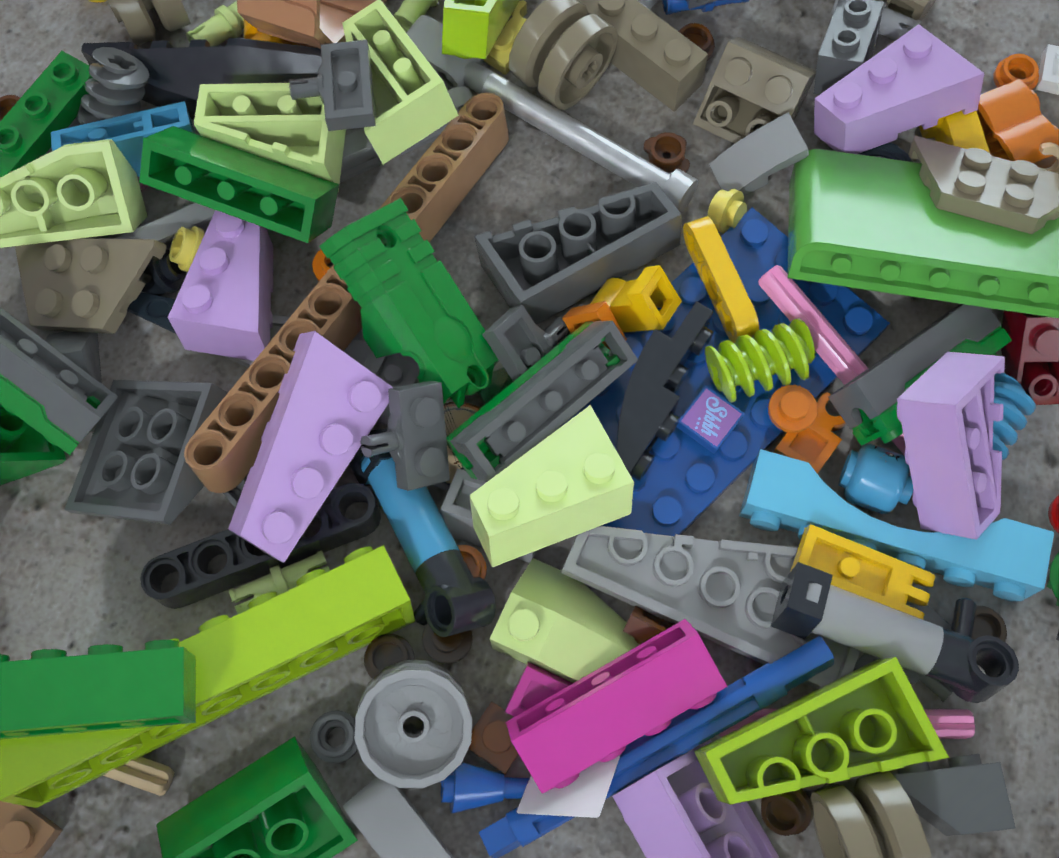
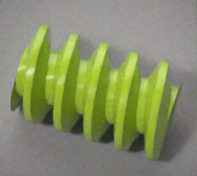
M800 318L793 319L789 326L784 323L774 325L771 332L767 329L758 330L753 338L748 334L739 336L735 344L730 340L722 341L718 346V350L712 346H706L704 351L708 371L715 386L724 393L731 403L736 401L737 386H741L748 397L754 396V381L759 380L765 391L772 390V375L775 374L783 385H789L791 383V369H795L800 379H808L809 364L815 358L814 342L810 330Z

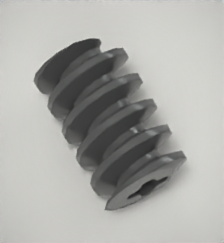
M113 47L95 49L92 55L98 62L92 63L88 69L89 74L93 78L85 82V89L89 94H85L81 99V104L85 109L81 110L77 116L78 122L81 123L80 125L140 112V101L145 95L144 86L149 80L148 69L136 57Z

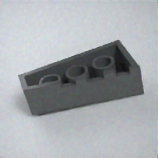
M657 182L600 198L599 204L584 209H575V206L557 211L558 217L534 224L529 219L512 224L513 230L492 236L491 232L488 231L474 236L481 267L510 308L523 304L537 325L597 292L607 279H620L679 246L681 239V213Z

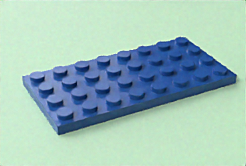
M752 207L743 215L735 228L730 227L721 236V239L756 311L759 330L767 329L771 332L774 325L784 323L789 326L791 322L760 287L758 281L776 265L781 266L788 274V237ZM692 263L671 282L682 302L665 328L658 331L672 338L695 303L699 302L713 310L708 328L714 331L707 346H712L718 350L720 342L730 339L724 330L694 263ZM793 279L858 357L890 324L848 287ZM654 330L623 332L627 338L626 342L637 359ZM703 351L700 356L692 353L684 365L689 368L688 374L675 393L680 397L675 414L680 417L705 386H708L728 401L724 393L717 389L710 376L705 352ZM815 351V358L809 364V378L802 380L797 375L795 369H791V383L789 385H797L807 389L816 400L838 377ZM636 363L569 419L571 420L591 405L615 449L623 399ZM775 374L772 375V390L765 391L759 380L754 381L755 393L751 397L745 394L741 386H737L736 401L731 404L744 412L745 415L715 455L677 427L666 442L658 438L649 452L655 456L650 468L641 481L632 478L634 487L631 514L602 526L642 530L643 533L682 535L753 464L760 449L767 450L784 432L771 421L768 414V403L776 390L787 385H783Z

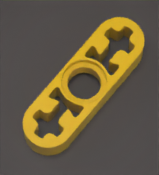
M708 216L685 223L683 225V235L686 247L727 336L733 343H736L737 338L742 335L748 334L753 337L756 331L759 330L756 311L715 224Z

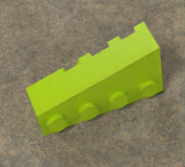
M445 0L441 54L453 55L462 59H486L520 0Z
M896 657L875 660L694 751L717 800L729 805L797 791L805 787L844 781L852 777L904 768V766L926 761L932 762L949 758Z

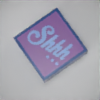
M705 386L681 416L676 427L715 455L745 413L708 386Z

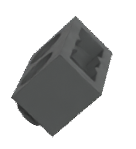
M838 0L818 54L813 94L820 95L872 58L878 40L884 2L875 0Z

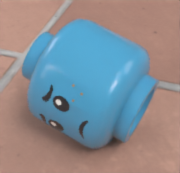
M873 444L863 445L858 452L854 450L849 452L838 482V486L845 488L844 496L847 501L880 514L890 513L898 502L907 505L914 490L911 475H908L910 467L905 461V456Z

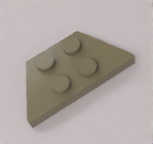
M914 136L908 155L911 159L920 160L922 166L919 176L923 184L930 189V197L937 209L1028 234H1033L1043 228L1047 221L1059 218V173L1041 169L1029 161H1010L995 157L983 149H964Z
M72 239L15 246L30 326L43 331L115 334L127 315L129 305L137 299L145 286V283L139 280L153 256L159 259L163 257L167 245L155 239Z

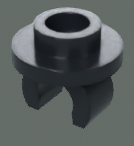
M166 249L161 259L155 256L152 257L144 270V273L151 275L152 279L145 284L142 292L162 296L166 292L174 293L181 289L186 277V271L180 270L177 263L170 261V250Z

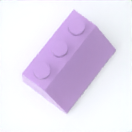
M711 740L612 796L646 858H779L747 801L729 805L717 800L694 752L711 743Z

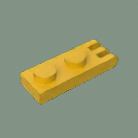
M812 524L804 529L791 568L792 570L800 562L833 575L831 585L920 619H924L925 614L918 609L906 605L907 601L916 605L927 606L930 594L913 587L912 584L916 583L924 587H933L936 578L934 574Z

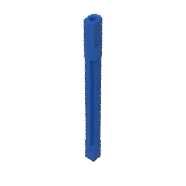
M818 636L771 664L768 662L728 685L723 690L717 692L715 699L708 705L699 709H688L671 719L669 726L663 731L651 736L643 735L626 745L625 750L620 755L606 799L786 696L789 690L833 666L834 656L821 636ZM518 807L506 813L504 818L479 831V835L489 856L500 858L519 846L524 847L574 817L518 814Z

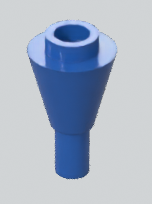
M462 762L445 780L441 781V803H450V812L453 814L502 802L503 799H522L530 778L504 777L503 774Z

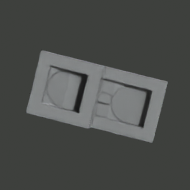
M788 112L732 145L715 158L709 166L721 190L729 191L736 189L741 191L743 195H747L767 185L768 176L809 156V152Z

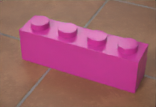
M684 619L508 720L506 725L512 744L543 794L554 787L560 789L570 785L579 777L581 771L598 761L608 762L622 754L626 745L643 735L651 736L663 731L669 726L671 719L686 710L699 709L708 705L715 699L717 692L726 688L727 685L700 635Z

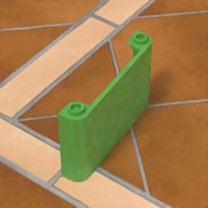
M823 149L808 150L809 156L794 163L789 183L788 278L1059 318V218L1047 221L1043 228L1033 234H1028L937 209L930 197V189L923 184L919 176L921 163Z

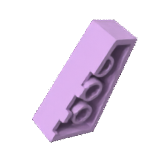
M316 331L299 334L289 371L284 375L278 392L280 394L270 422L266 424L254 466L250 468L228 528L236 535L283 563L362 445L360 444L362 436L370 433L389 404L388 389L393 388Z

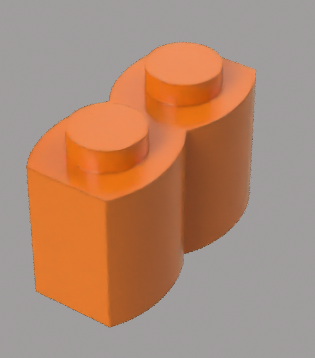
M1018 79L980 95L977 114L992 156L1010 161L1025 160L1041 168L1053 166L1056 157L1041 154L1039 147L1040 144L1052 142L1059 146V129L1041 114L1040 101L1033 90L1029 89L1024 82Z

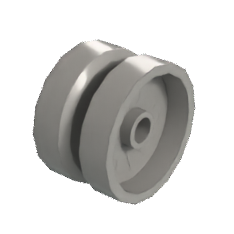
M404 660L385 667L368 683L356 712L354 740L363 763L377 778L398 788H424L445 780L461 765L471 744L472 716L462 685L447 669L427 660ZM411 716L419 717L423 721V727L416 729L412 723L403 726V724Z

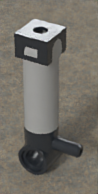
M800 562L795 565L781 584L771 627L802 639H805L812 632L880 659L896 657L901 667L948 684L950 689L966 702H984L1009 685L1017 677L1019 671L1018 659L1014 650L1006 642L998 637L988 635L978 637L976 640L972 638L977 605L971 599L961 598L956 600L951 630L833 586L831 585L832 574ZM978 665L984 670L985 674L979 669Z

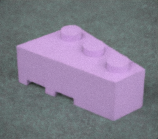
M215 210L168 316L185 350L254 361L270 342V328H273V315L270 310L271 292H273V244L267 229Z
M946 352L897 398V417L902 424L906 446L905 461L910 467L914 489L913 504L918 511L921 529L977 540L1000 514L1002 451L992 449L993 421L1003 420V404L994 403L995 373H1004L1005 356Z

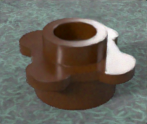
M665 132L656 137H650L645 141L643 149L648 154L649 162L667 173L674 172L676 169L684 172L689 170L690 162L685 158L687 142L682 136ZM663 154H668L671 157L666 159L663 157Z

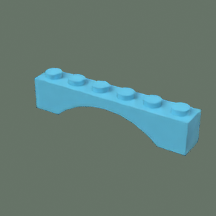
M760 449L752 464L739 514L740 517L750 519V524L756 528L766 531H778L779 528L798 533L797 537L800 540L804 529L812 524L923 570L944 575L943 580L952 585L961 587H973L974 584L993 589L994 596L1009 601H1023L1024 598L1026 599L1045 588L1054 537L1053 531L1007 518L991 523L977 540L941 532H922L897 527L873 518L843 500L823 482L808 462Z

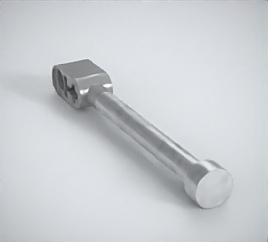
M421 15L406 32L443 80L447 91L452 88L466 86L478 94L492 93L499 96L503 101L504 109L635 186L640 187L657 182L681 214L692 199L698 185V179L680 169H676L672 174L665 172L482 65L484 59H462L453 55L441 54L442 23L429 16Z

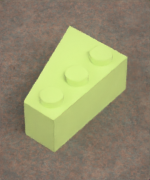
M376 0L342 22L346 42L366 39L368 41L376 126L364 127V132L383 165L459 116L443 80L381 0Z
M290 83L200 84L194 126L201 136L340 184L346 129L328 131L325 121L324 104L320 96L292 100Z
M591 405L470 494L473 527L492 567L631 514L634 481Z

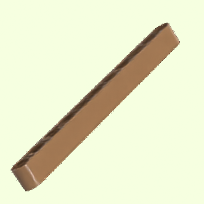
M480 93L472 96L459 110V116L450 121L380 208L401 198L408 208L406 213L410 220L415 219L422 230L419 234L424 241L428 240L430 242L509 141L504 105L499 96L492 93ZM334 265L331 266L188 441L184 451L186 463L209 491L226 493L234 489L248 474L250 468L254 466L262 444L263 432L267 422L271 420L280 395L278 392L284 375L288 373L293 360L294 348L299 334L316 331L344 352L362 329V308L347 290L348 286L343 279H340L333 268Z

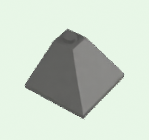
M113 380L110 391L116 394L118 398L96 424L64 510L75 514L171 525L204 487L186 463L184 457L185 447L190 438L228 392L213 383Z

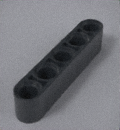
M359 483L345 484L331 490L313 519H318L322 522L317 534L307 538L301 537L284 563L268 554L254 555V545L227 529L156 556L148 561L140 576L141 587L147 595L165 607L172 609L183 608L271 573L269 568L278 564L282 569L317 554L318 551L322 550L325 553L368 536L380 524V508L369 488ZM355 502H365L368 504L366 513L359 519L352 520L345 517L346 510L351 504ZM221 554L227 555L225 567L216 574H208V565L212 558ZM179 572V581L175 588L169 592L162 593L161 584L164 578L170 573Z

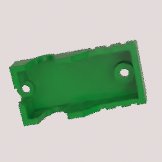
M399 198L342 228L323 242L320 248L327 259L330 258L334 265V270L348 286L347 290L353 299L357 300L361 306L363 338L375 357L380 358L396 353H401L403 357H412L418 363L420 369L419 376L417 377L419 383L426 381L441 382L443 405L452 399L459 409L464 405L465 395H473L492 383L493 369L499 362V359L482 335L485 329L441 260L437 261L433 256L434 249L428 240H423L419 234L422 230L415 219L410 220L406 213L408 208L402 199Z

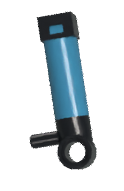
M387 428L371 430L368 436L387 432ZM362 444L349 465L359 484L372 486L425 593V599L414 611L416 622L421 625H427L428 623L433 632L441 637L489 625L493 621L496 611L493 591L487 581L481 577H473L427 487L410 491L397 488L395 462L390 452L367 458L362 453L361 447L368 445Z

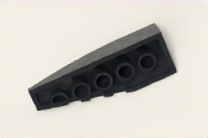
M229 38L226 46L210 47L207 39L191 40L189 47L174 48L168 40L152 41L150 48L140 49L133 42L83 43L81 52L89 66L92 63L98 62L93 58L92 53L95 49L101 47H113L136 57L149 71V80L144 86L145 95L142 100L157 107L185 101L190 118L193 120L195 119L200 84L289 83V79L317 77L322 63L321 49L244 38Z

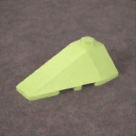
M112 139L65 144L0 177V248L131 233L148 217L137 174Z
M533 558L513 588L491 634L490 642L492 649L525 664L530 662L574 683L640 645L634 640L633 636L623 632L627 622L584 583L560 573L561 570Z

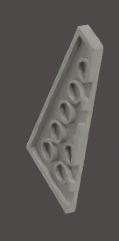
M599 526L576 536L560 572L628 604L637 606L670 623L677 624L686 619L701 637L763 665L768 662L770 664L820 636L811 632L805 639L771 627L781 584L791 571L798 550L797 547L723 539L713 541L695 539L694 536L675 534L674 536L643 533L642 530ZM822 637L834 656V665L803 683L819 689L853 672L860 651Z

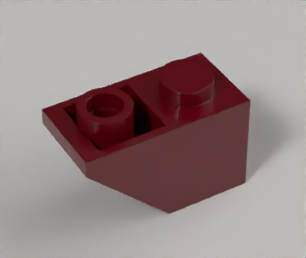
M1004 310L1002 328L1005 329L1012 339L1011 342L1001 348L1002 356H1005V374L1017 380L1036 405L1059 404V318Z

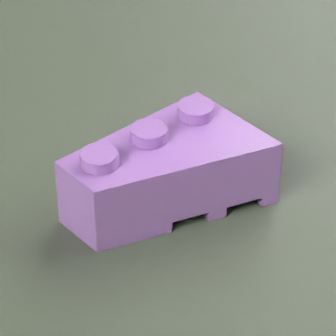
M918 24L815 98L814 134L834 151L852 154L862 153L897 140L898 133L920 125L923 129L933 127L938 124L939 118L962 111L964 115L977 111L984 72Z

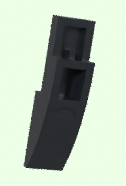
M699 302L695 303L672 338L656 329L653 331L632 371L623 399L616 437V451L631 478H635L638 481H641L655 458L649 452L658 438L666 442L680 421L681 417L675 414L680 397L675 393L688 374L689 368L684 366L692 353L700 356L713 336L714 331L708 328L713 310Z

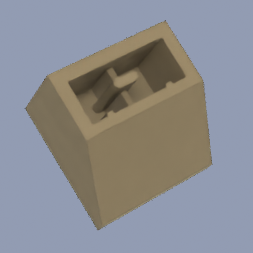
M741 37L728 41L693 124L735 144L758 128L788 112L794 121L813 83L816 71Z

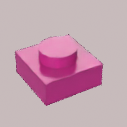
M527 662L506 705L505 712L515 717L573 683Z

